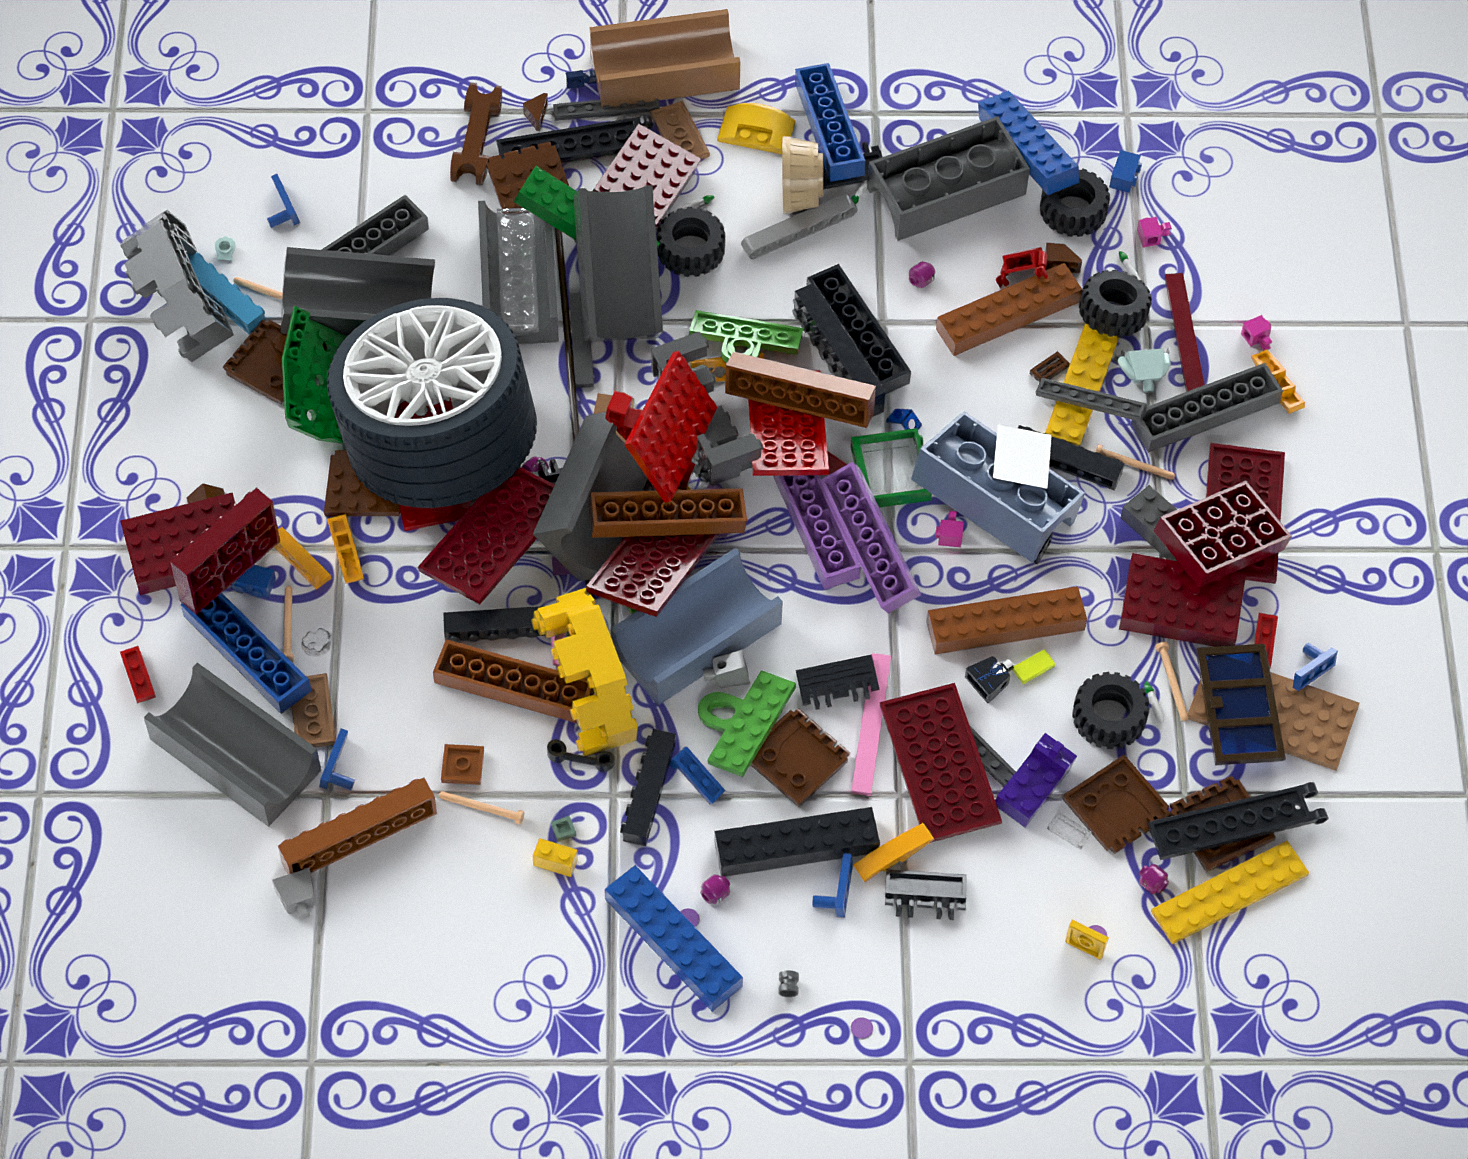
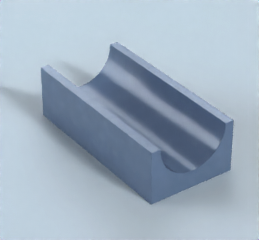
M963 411L920 449L911 480L1024 558L1033 562L1036 560L1047 538L1061 522L1068 526L1074 524L1085 492L1051 469L1048 472L1047 489L993 478L997 433Z
M734 548L686 579L657 617L637 611L611 628V639L620 662L659 706L704 676L703 670L713 668V658L743 650L782 624L783 601L779 596L770 600L756 588L744 569L740 552Z

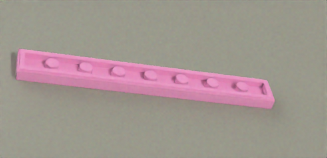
M872 653L880 690L871 691V687L868 686L870 699L865 698L851 794L871 796L883 716L880 702L885 701L891 661L890 655Z

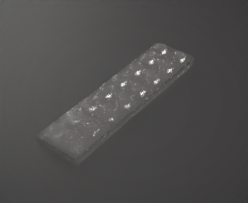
M524 208L497 209L501 318L503 322H507L513 332H538L534 217L531 212Z

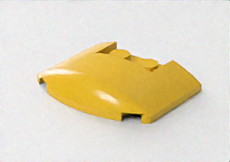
M740 103L727 106L717 141L782 154L783 136H792L796 120L787 113L765 104Z

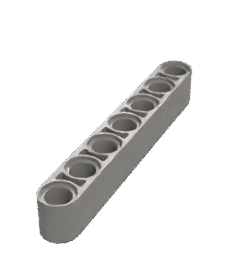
M844 194L818 207L811 208L745 237L741 241V246L750 259H756L854 216L858 208L850 196Z

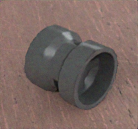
M791 970L781 971L779 973L781 985L778 987V994L782 997L797 996L799 993V987L797 986L799 973Z

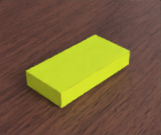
M1044 649L1015 665L1012 671L1021 683L1025 684L1054 668L1055 662Z

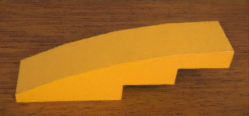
M1268 350L1251 355L1255 366L1263 363L1267 364L1283 390L1280 404L1288 414L1305 408V401L1295 392L1296 386L1286 376V369Z
M346 514L328 518V526L345 584L364 580Z
M922 823L883 844L853 864L863 881L867 882L879 872H885L886 869H890L899 861L903 863L935 839L925 824Z

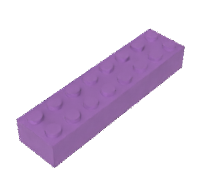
M851 462L821 479L820 482L880 607L889 614L919 597L921 593L861 469Z
M819 475L773 476L824 590L860 579L861 566L820 482Z

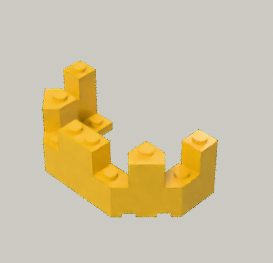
M586 588L556 597V603L534 611V618L531 621L534 630L538 629L539 635L545 634L546 638L565 632L570 634L568 637L553 641L551 653L554 661L558 660V673L560 678L564 677L566 684L586 678L589 688H593L595 692L594 695L573 701L572 709H570L573 721L577 720L578 726L583 731L578 733V740H576L577 749L579 752L582 751L584 756H590L636 741L638 726L636 719L631 718V710L634 709L630 694H626L625 686L628 685L626 676L598 604L594 605L596 604L595 600L591 595H588L589 593L586 592Z

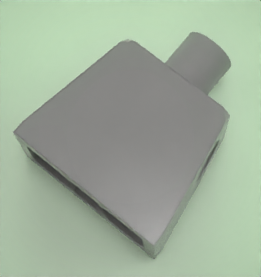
M742 650L713 658V668L703 670L704 680L716 679L720 688L750 684L748 668Z
M307 868L272 880L275 892L288 914L297 912L300 920L308 918L310 916L308 908L315 906L310 869Z

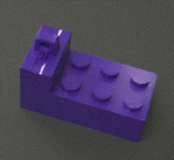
M1044 733L1030 755L995 799L997 807L1026 828L1069 773L1077 755L1064 747L1061 742Z

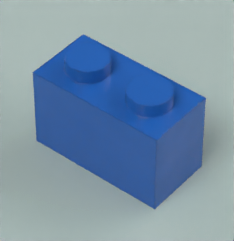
M1120 150L1111 175L1109 188L1130 193L1132 186L1135 187L1138 176H1136V173H1140L1143 163H1140L1141 155Z
M253 565L232 583L231 587L238 593L245 592L258 598H269L276 581L274 569Z

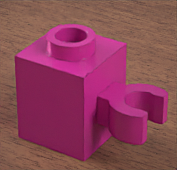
M1156 217L1140 219L1137 233L1142 247L1160 245L1161 237L1171 234L1170 229L1172 227L1170 222L1159 225Z
M1260 315L1243 323L1241 335L1250 347L1259 343L1263 351L1271 349L1269 344L1272 343V340L1269 336L1272 327L1268 320H1265Z
M949 511L948 520H941L940 527L936 526L935 538H939V546L961 548L964 522L956 521L957 511Z

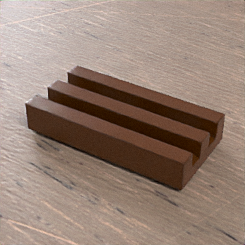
M1057 351L1033 367L1029 374L1031 376L1034 375V379L1036 381L1039 380L1040 383L1042 378L1052 379L1067 369L1070 363ZM1057 358H1059L1058 361H1056L1055 363L1049 365L1051 362H1053L1054 360H1056ZM1047 365H1049V366H1048L1046 369H1044L1042 372L1038 373V371H1040L1041 369H1043L1044 367H1046Z

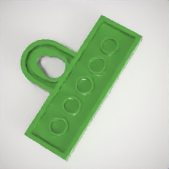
M695 310L689 335L700 331L702 337H706L707 340L723 342L721 357L727 363L732 353L735 352V346L749 348L742 354L759 357L761 349L797 355L804 328Z
M761 670L744 699L724 692H713L704 696L698 704L700 721L705 726L723 733L707 759L708 764L744 777L795 691L796 683ZM715 708H731L735 711V714L729 719H721L713 715L712 711Z

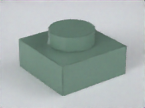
M570 816L551 822L557 842L576 836Z

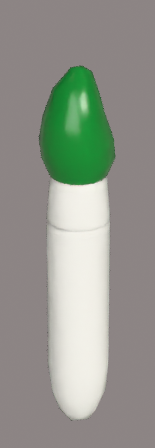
M868 180L863 181L851 197L854 204L858 203L859 198L867 189Z
M706 195L702 199L680 208L687 209V207H692V209H696L710 203L715 197L713 195Z
M1119 251L1120 261L1124 264L1131 276L1135 275L1138 280H1141L1128 260V256L1124 252Z
M1146 681L1144 683V690L1148 695L1157 720L1163 723L1164 716L1154 689Z

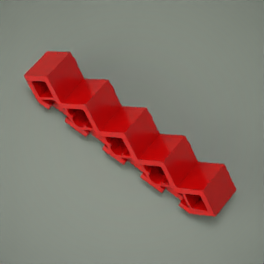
M614 390L606 410L605 419L609 423H614L617 426L616 431L627 440L642 410L631 408L632 396ZM690 462L677 489L687 490L694 472V463Z

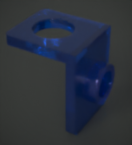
M894 409L885 420L886 423L901 424L905 430L910 429L909 421L911 419L915 422L914 428L919 430L922 426V423L912 409Z

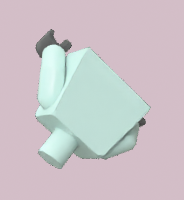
M1161 347L1159 349L1129 351L1126 354V358L1123 350H1121V355H1116L1114 352V362L1119 364L1127 377L1133 380V383H1143L1144 393L1154 392V382L1160 381L1166 375L1171 365L1170 348H1167L1166 352Z

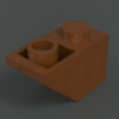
M1046 243V270L1065 263L1072 274L1081 272L1082 259L1068 246L1060 243Z

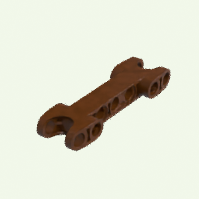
M470 83L465 96L464 111L471 112L463 150L462 152L453 151L450 167L451 182H457L460 176L470 173L476 177V185L482 186L488 172L486 163L489 162V156L482 154L491 115L500 116L502 86L496 85L491 93L483 94L477 90V83Z

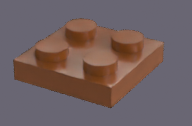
M445 744L441 783L481 785L484 746Z

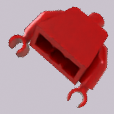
M1041 247L1003 255L1001 275L996 277L995 280L1000 288L1003 284L1007 287L1009 281L1006 276L1009 273L1036 268L1035 274L1038 280L1043 275L1047 279L1048 274L1045 269L1047 265L1046 252Z

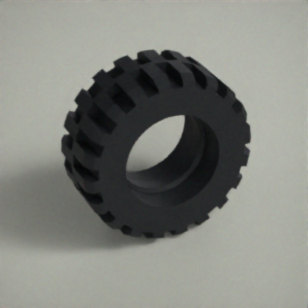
M1082 168V170H1079V183L1049 195L1042 189L1040 214L1044 222L1049 224L1053 231L1057 230V233L1061 235L1063 233L1069 237H1073V235H1077V237H1082L1083 234L1089 235L1093 233V230L1097 231L1106 220L1110 203L1109 189L1101 177H1097V174L1094 172L1090 173L1087 172V169ZM1068 196H1076L1087 201L1089 205L1084 208H1071L1063 204L1061 199Z
M687 207V209L680 208L675 213L674 211L669 213L668 218L664 217L657 228L656 236L657 241L660 243L657 247V255L660 258V262L665 265V268L669 271L673 270L674 274H683L684 277H690V275L698 277L702 273L704 275L710 273V269L714 270L722 262L723 255L725 254L724 226L717 216H712L711 212H705L702 208L698 207L697 209H692V207ZM684 236H697L705 240L706 243L697 248H685L678 245L676 241Z
M1104 270L1102 273L1098 272L1089 277L1084 284L1079 302V313L1083 321L1089 324L1092 330H1097L1099 334L1103 335L1104 333L1109 337L1117 336V338L1124 337V335L1131 336L1140 331L1146 324L1152 304V296L1142 280H1138L1135 275L1131 276L1125 271ZM1107 301L1117 302L1123 306L1114 305Z
M1103 672L1102 675L1097 673L1092 675V679L1087 678L1077 690L1072 711L1074 726L1079 728L1078 733L1081 737L1086 736V741L1090 744L1092 742L1096 743V747L1099 748L1106 746L1107 749H1113V747L1117 746L1120 749L1124 748L1125 744L1131 745L1134 743L1135 739L1142 735L1149 715V699L1146 697L1144 688L1140 689V684L1136 680L1133 682L1130 676H1121L1119 672H1114V674ZM1103 700L1116 701L1125 707L1129 715L1118 721L1106 720L1095 712L1093 705Z

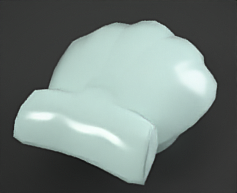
M224 236L215 242L216 260H232V254L236 247L235 241L232 238Z

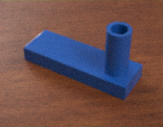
M278 174L272 175L271 178L286 210L268 217V223L273 228L291 219L295 226L300 223V220Z
M1310 643L1305 644L1302 652L1314 660L1295 672L1292 688L1300 691L1333 668L1336 664L1338 653L1336 649L1331 647L1324 652Z
M341 728L320 779L319 787L327 790L329 783L348 790L353 788L355 779L334 772L347 740L348 730Z
M687 746L671 759L670 767L674 770L679 769L709 805L713 804L726 791Z
M843 853L837 896L814 895L812 900L813 907L835 909L837 917H845L853 870L851 854Z

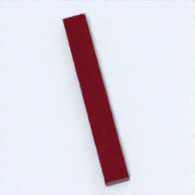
M1183 273L1165 274V284L1185 389L1188 392L1205 384Z

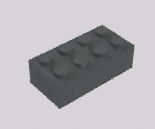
M1148 485L1123 506L1120 518L1166 559L1177 561L1153 530L1160 517L1178 509Z

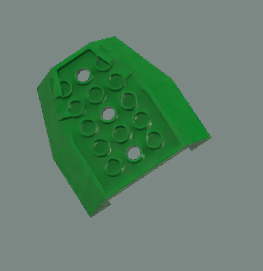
M294 306L282 356L284 408L287 425L289 428L316 440L344 444L328 395L327 378L332 358L347 336L309 319V312ZM323 342L327 345L326 351L322 346ZM315 377H317V378L319 379V385H318V386H317V384H316V382H315ZM308 411L311 413V420L307 417Z

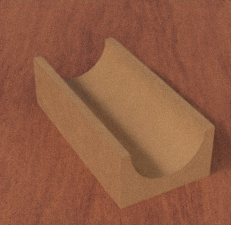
M728 9L589 27L590 56L593 70L596 73L595 78L601 108L605 105H610V107L620 106V103H627V105L636 104L641 100L651 102L655 101L656 98L666 100L740 90V58L734 57Z

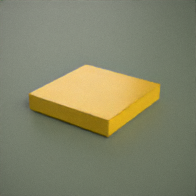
M1072 919L1068 927L1065 943L1102 960L1109 937Z

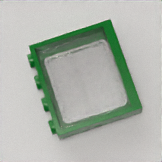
M917 428L851 437L850 448L853 461L861 469L879 508L931 501L932 494L911 480L919 451L923 446V437L919 435Z

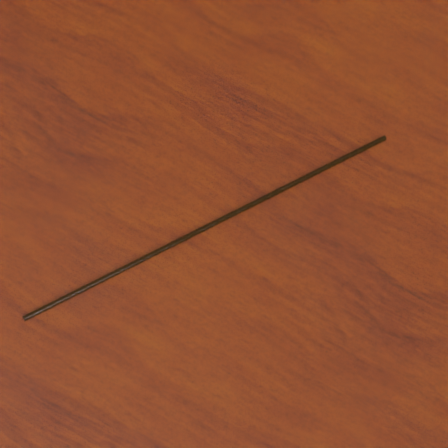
M555 228L574 443L579 432L563 235L561 231ZM591 579L585 580V587L591 581Z

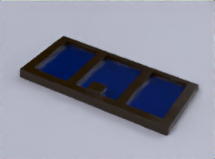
M1265 644L1197 648L1196 656L1215 765L1285 761L1286 756Z

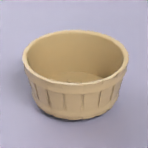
M783 136V214L818 207L819 197L823 196V153H819L818 143L814 141Z

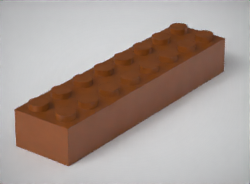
M1065 263L1046 270L1048 274L1047 279L1044 278V275L1040 277V280L1037 279L1036 275L938 316L936 330L952 355L956 356L1079 303L1083 289Z
M733 352L726 364L725 394L864 428L868 427L874 415L876 387L874 385L738 352Z
M743 488L676 490L672 500L666 503L657 491L590 493L589 514L592 538L744 533L747 524Z
M1076 586L932 609L927 612L926 622L934 654L936 655L1084 631L1087 616L1079 588Z
M447 639L433 670L434 683L574 723H577V720L573 721L570 709H572V702L595 693L593 688H589L586 678L566 684L564 677L560 678L558 670Z
M424 777L414 779L402 788H395L391 793L378 796L370 803L361 804L354 810L342 813L329 822H322L312 830L303 831L293 839L284 840L278 845L281 863L287 874L307 868L310 869V873H313L436 815L435 796Z

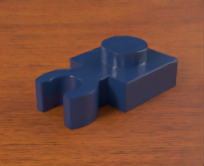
M583 70L565 72L567 89L584 87V83H596L595 70H590L586 73H583Z

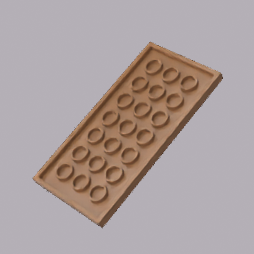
M1223 655L1209 656L1207 660L1210 681L1263 678L1261 668ZM1270 672L1285 753L1337 771L1360 703L1310 685L1297 691L1292 688L1293 679ZM1200 679L1187 716L1189 720L1208 726ZM1265 687L1212 690L1213 697L1222 696L1223 709H1215L1217 720L1270 716ZM1272 725L1218 728L1226 733L1276 750Z

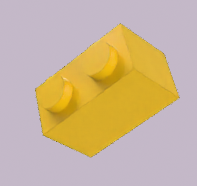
M539 838L532 855L533 866L568 877H572L578 861L577 849Z

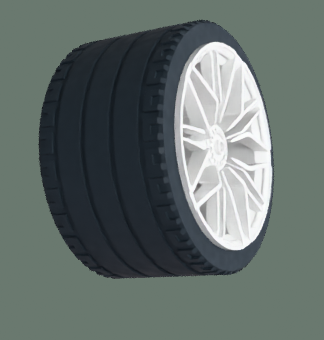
M428 298L402 303L388 308L363 322L346 337L335 352L336 354L333 356L332 363L329 366L327 389L348 458L359 481L363 482L364 486L369 488V491L376 493L379 497H383L384 500L403 506L419 508L445 507L467 502L492 491L508 480L521 467V464L526 460V456L529 455L530 449L533 447V441L536 438L537 416L519 344L507 322H503L500 316H497L495 312H491L488 308L473 302L453 298ZM455 387L470 388V389L477 390L478 392H477V393H473V392L466 391V390H462V389L455 388ZM450 397L451 401L461 399L467 402L446 412L443 400L449 401ZM403 401L409 402L410 404L400 417L394 418L399 404ZM440 402L443 414L437 415L433 405ZM426 406L430 407L433 414L432 417L410 419L414 413L420 416L425 415L427 412Z

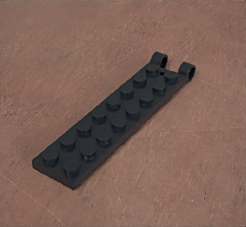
M642 115L616 121L497 139L496 143L498 153L503 159L504 153L518 150V153L521 154L520 149L535 146L536 150H538V144L550 142L551 146L555 145L560 161L568 162L617 154L638 124L651 129L653 122L650 115Z
M1308 782L1283 790L1150 821L1147 826L1160 860H1165L1312 823L1316 825L1322 824L1329 817L1325 808L1309 811L1304 798L1316 796L1318 790L1314 782Z

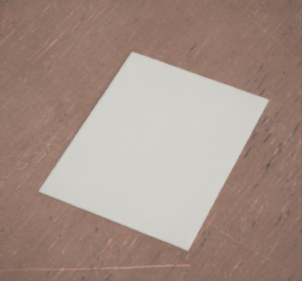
M998 425L993 478L1047 489L1051 435Z

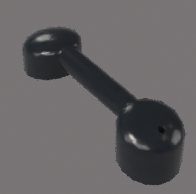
M557 739L551 740L547 744V756L554 763L568 760L593 765L601 772H607L615 765V756L610 751H602L596 758L568 753L566 745Z

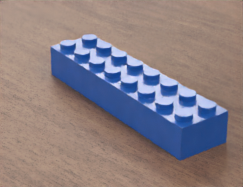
M824 63L795 69V86L815 141L818 143L819 152L823 153V163L830 182L864 176L865 159L830 64Z
M1009 90L978 102L979 120L983 122L997 116L999 117L1029 166V175L1047 195L1079 183V166Z
M223 593L217 596L197 615L184 604H180L183 616L280 714L284 713L312 691L309 679Z
M636 865L604 889L605 900L711 1012L743 987L742 975Z

